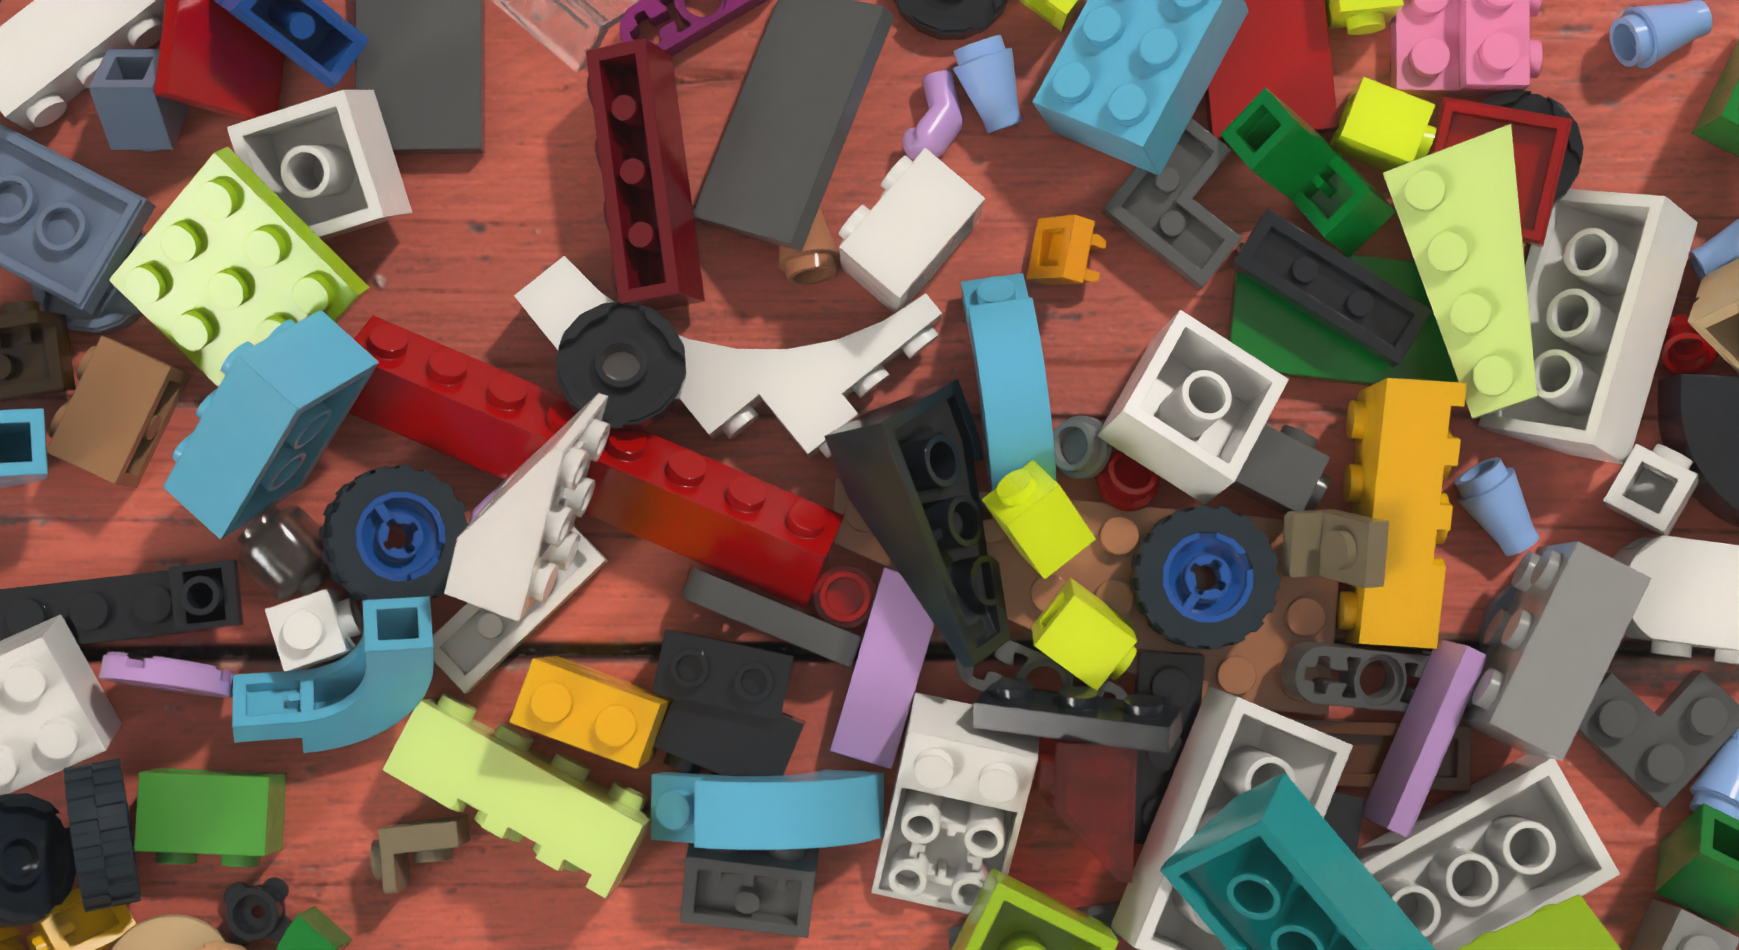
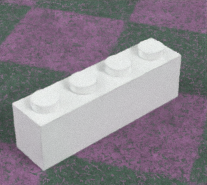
M34 0L0 26L1 113L7 119L28 131H32L35 127L47 126L56 121L66 111V103L89 87L107 49H146L161 39L166 0Z

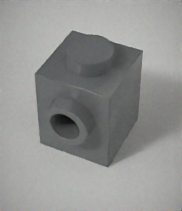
M1265 424L1235 482L1228 487L1283 515L1290 511H1304L1305 507L1314 510L1324 496L1331 477L1323 473L1330 457L1315 449L1318 440L1308 433L1289 425H1283L1281 431H1278Z

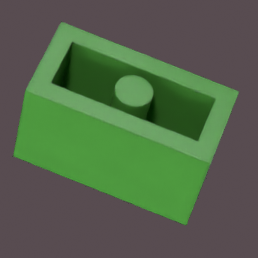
M157 768L139 772L134 851L157 852L156 862L161 864H193L197 862V854L221 855L222 866H260L261 856H267L283 849L287 773Z

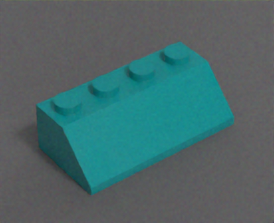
M1285 772L1233 798L1166 860L1160 870L1228 950H1435Z

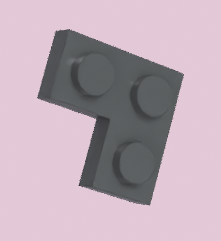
M1191 118L1161 175L1158 176L1136 167L1101 213L1200 291L1242 237L1193 199L1232 149Z
M1693 670L1657 710L1653 712L1613 673H1605L1577 734L1655 807L1665 808L1739 728V704L1704 671Z

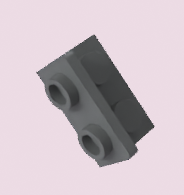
M689 843L685 860L680 922L808 938L819 848L731 850L694 848V843Z

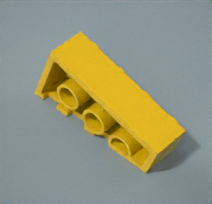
M1386 378L1358 391L1357 401L1351 400L1348 405L1346 433L1349 439H1355L1354 464H1347L1344 471L1343 498L1345 502H1352L1351 513L1389 521L1384 587L1362 588L1348 584L1347 592L1341 591L1339 593L1336 621L1338 629L1345 630V643L1437 649L1446 564L1443 558L1434 557L1435 545H1443L1447 539L1448 531L1451 530L1453 505L1449 503L1448 495L1441 492L1443 480L1448 478L1451 467L1458 466L1461 439L1452 437L1449 421L1451 406H1465L1467 383Z

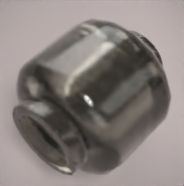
M275 504L270 506L255 518L237 539L243 545L238 557L241 567L271 596L278 600L288 599L299 591L304 596L315 593L331 578L329 576L331 571L327 563L323 564L321 551H324L322 539H319V527L321 526L299 506L292 505L282 510Z

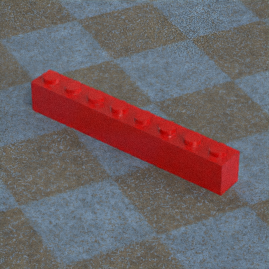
M372 315L354 338L379 363L348 413L507 480L576 415L569 408L564 396L374 315ZM642 429L610 431L601 456L596 462L591 460L587 473L588 478L595 480V487L584 514L805 608L823 572L845 516Z

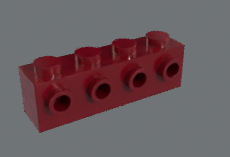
M646 38L585 51L589 75L587 91L594 113L597 136L595 152L602 174L605 196L603 212L610 234L613 257L612 280L618 295V302H620V305H632L635 307L639 304L652 308L655 311L705 302L672 55Z

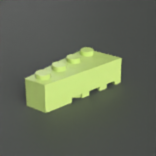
M1511 124L1383 172L1459 383H1467L1465 400L1472 419L1537 397Z
M442 693L439 701L434 698L422 699L414 708L382 770L451 810L464 812L467 805L477 809L478 812L474 820L482 828L501 839L521 842L524 836L535 842L532 850L537 854L536 859L557 871L566 869L572 872H579L582 869L591 874L586 888L606 899L622 882L651 826V811L644 807L648 798L640 792L616 781L613 782L610 789L587 778L591 768L566 754L556 752L552 760L530 748L534 739L510 725L500 722L496 730L476 721L473 718L477 709L454 696Z

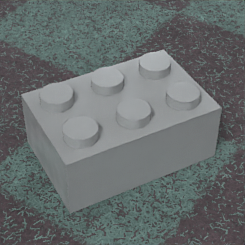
M1579 541L1538 547L1535 553L1529 551L1522 558L1514 572L1511 584L1518 589L1507 611L1500 609L1491 620L1485 632L1483 643L1489 646L1486 652L1487 660L1460 722L1523 754L1564 760L1651 578Z

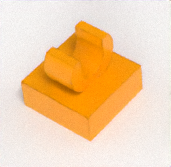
M1075 214L1038 218L1026 280L1046 286L1099 281L1101 273L1086 268L1089 250L1105 249L1106 240L1098 234H1093L1095 221Z

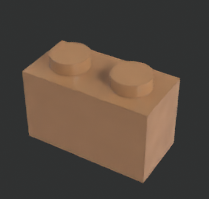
M101 336L97 346L90 347L79 363L77 378L80 381L70 402L62 405L51 421L49 436L52 439L47 447V453L111 483L137 488L192 374L124 343Z

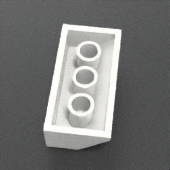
M1569 189L1566 195L1552 207L1544 246L1537 247L1531 245L1525 264L1537 397L1482 416L1478 426L1567 455L1624 465L1634 446L1698 222L1666 196Z
M1209 686L1110 928L1131 946L1139 950H1228L1162 874L1160 870L1164 862L1233 798L1284 772L1324 818L1353 745Z

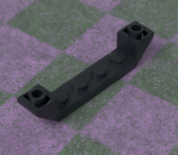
M237 560L173 566L169 567V570L0 589V641L60 614L78 645L192 633L243 625Z

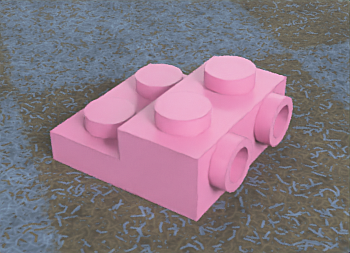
M1403 0L1404 6L1391 20V87L1412 96L1489 97L1514 89L1525 90L1530 86V78H1537L1541 71L1543 58L1542 44L1540 40H1530V16L1535 17L1538 15L1542 0Z

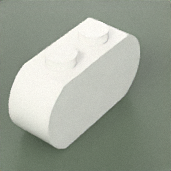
M1660 535L1652 538L1642 537L1635 539L1615 554L1613 559L1651 578L1624 635L1628 638L1651 641L1650 653L1691 658L1692 646L1715 649V662L1739 665V545Z

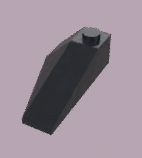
M954 379L864 413L825 435V440L848 498L964 668L976 666L1010 640V632L1000 566L995 558L988 555L983 521L992 519V514L983 501L979 499L974 462L983 460L981 440L959 380Z

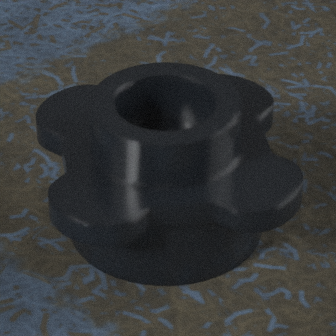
M271 877L261 885L248 886L244 882H236L227 888L224 900L228 905L226 911V919L229 926L228 936L234 944L247 946L252 941L266 937L275 942L281 940L285 931L292 923V920L286 916L285 898L289 894V887L284 880L278 877ZM255 906H261L264 909V915L261 918L254 915L253 909Z

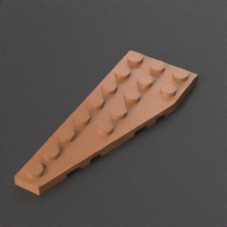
M836 478L833 511L845 516L834 544L883 566L896 568L848 498L841 478ZM978 491L979 499L984 498L990 492ZM1070 500L1096 540L1046 579L1019 554L993 516L991 520L983 521L988 555L999 562L1007 619L1031 630V626L1069 578H1072L1132 622L1137 642L1134 645L1137 648V652L1125 672L1134 676L1137 675L1138 649L1202 653L1205 656L1201 704L1208 687L1211 686L1270 711L1329 715V705L1314 704L1298 698L1287 691L1281 679V664L1286 653L1300 642L1334 643L1339 581L1320 576L1291 578L1282 575L1284 519L1246 516L1253 521L1252 525L1258 531H1264L1270 540L1267 543L1271 551L1276 552L1279 564H1276L1277 576H1281L1280 589H1276L1274 600L1277 602L1272 613L1266 614L1262 620L1264 624L1257 632H1251L1245 636L1246 640L1235 645H1227L1221 649L1211 650L1177 645L1166 640L1167 638L1162 634L1156 633L1147 625L1149 622L1145 616L1139 614L1135 605L1137 602L1135 592L1131 591L1130 579L1133 578L1131 563L1133 555L1137 554L1140 544L1138 543L1145 533H1148L1155 526V523L1179 511L1178 509L1145 507L1137 511H1123L1108 503ZM1202 565L1192 570L1197 582L1196 589L1208 590L1214 585L1215 573L1210 567ZM1319 664L1312 668L1306 667L1305 679L1311 682L1313 678H1331L1332 676L1331 668Z

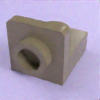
M1336 509L1287 512L1284 518L1281 573L1291 578L1320 576L1362 588L1384 587L1389 521Z
M468 815L391 823L378 829L379 840H373L371 844V867L374 878L382 879L384 894L399 893L410 886L408 852H413L414 863L452 859V848L460 847L471 841Z

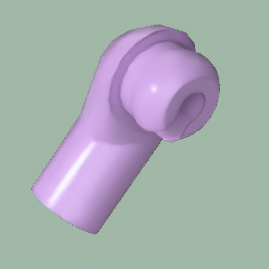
M950 70L937 71L922 77L929 110L919 121L916 128L906 130L902 140L904 151L912 160H915L924 148L937 158L942 156L961 131L963 125L962 114L952 71Z

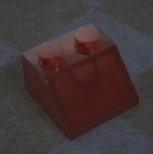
M1046 738L1045 750H1039L1038 761L1033 777V789H1038V794H1044L1043 800L1118 882L1132 883L1137 750Z

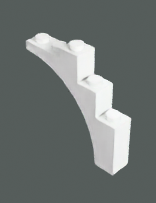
M565 256L514 295L558 351L564 331L580 314L600 304L615 302L601 293ZM925 293L882 322L837 340L791 349H735L691 340L679 335L685 348L686 379L679 398L713 440L723 432L729 439L740 434L759 417L754 407L763 401L809 459L819 451L826 458H829L832 455L824 436L858 417V413L846 397L855 392L860 399L864 398L890 376L884 367L898 355L904 352L909 359H912L934 342L939 334L933 327L941 321L942 312ZM624 351L615 352L607 357L602 368L610 378L624 381L637 374L640 369V363L631 353Z

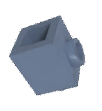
M107 49L88 87L111 150L155 152L159 150H173L189 114V108L185 103L154 95L160 49Z

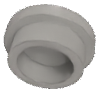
M1079 415L1067 419L1053 431L1055 464L1064 475L1074 479H1090L1098 475L1105 468L1110 459L1112 445L1097 436L1103 426L1102 422L1093 417Z

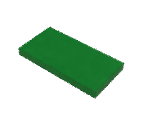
M1240 243L1237 246L1236 256L1239 253L1242 246L1244 245V243ZM1342 254L1432 310L1415 261L1352 255L1350 257L1347 254ZM1234 270L1227 340L1281 375L1371 386L1386 378L1459 383L1433 311L1400 364L1391 367Z

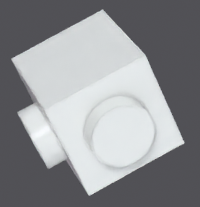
M1636 444L1603 501L1608 509L1659 535L1668 536L1698 486V474L1689 470L1693 463L1692 460L1666 446L1656 444L1653 451H1650Z
M324 589L265 609L284 672L306 670L342 658L360 642L361 634H363L364 624L357 603L353 598H349L345 594L346 590Z

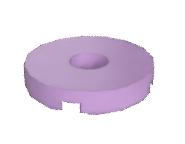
M108 652L102 659L99 679L199 696L231 698L233 696V676L235 674H233L234 671L232 670L221 671L217 670V666L157 656L144 658L143 661L128 659V654L122 652Z

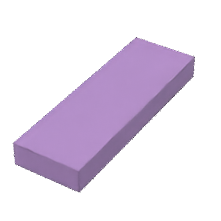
M884 566L830 749L832 752L892 769L934 628L933 621L896 568Z
M1438 638L1437 649H1433L1363 808L1362 817L1406 838L1411 834L1487 660L1486 654L1469 646Z

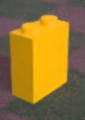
M559 656L533 658L509 723L638 769L654 759L657 748L653 746L674 698L657 695L648 688Z

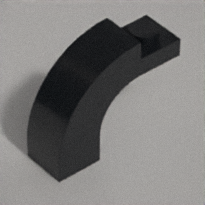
M1679 374L1659 380L1658 424L1663 446L1693 461L1689 470L1698 474L1699 483L1692 496L1717 517L1739 527V376Z

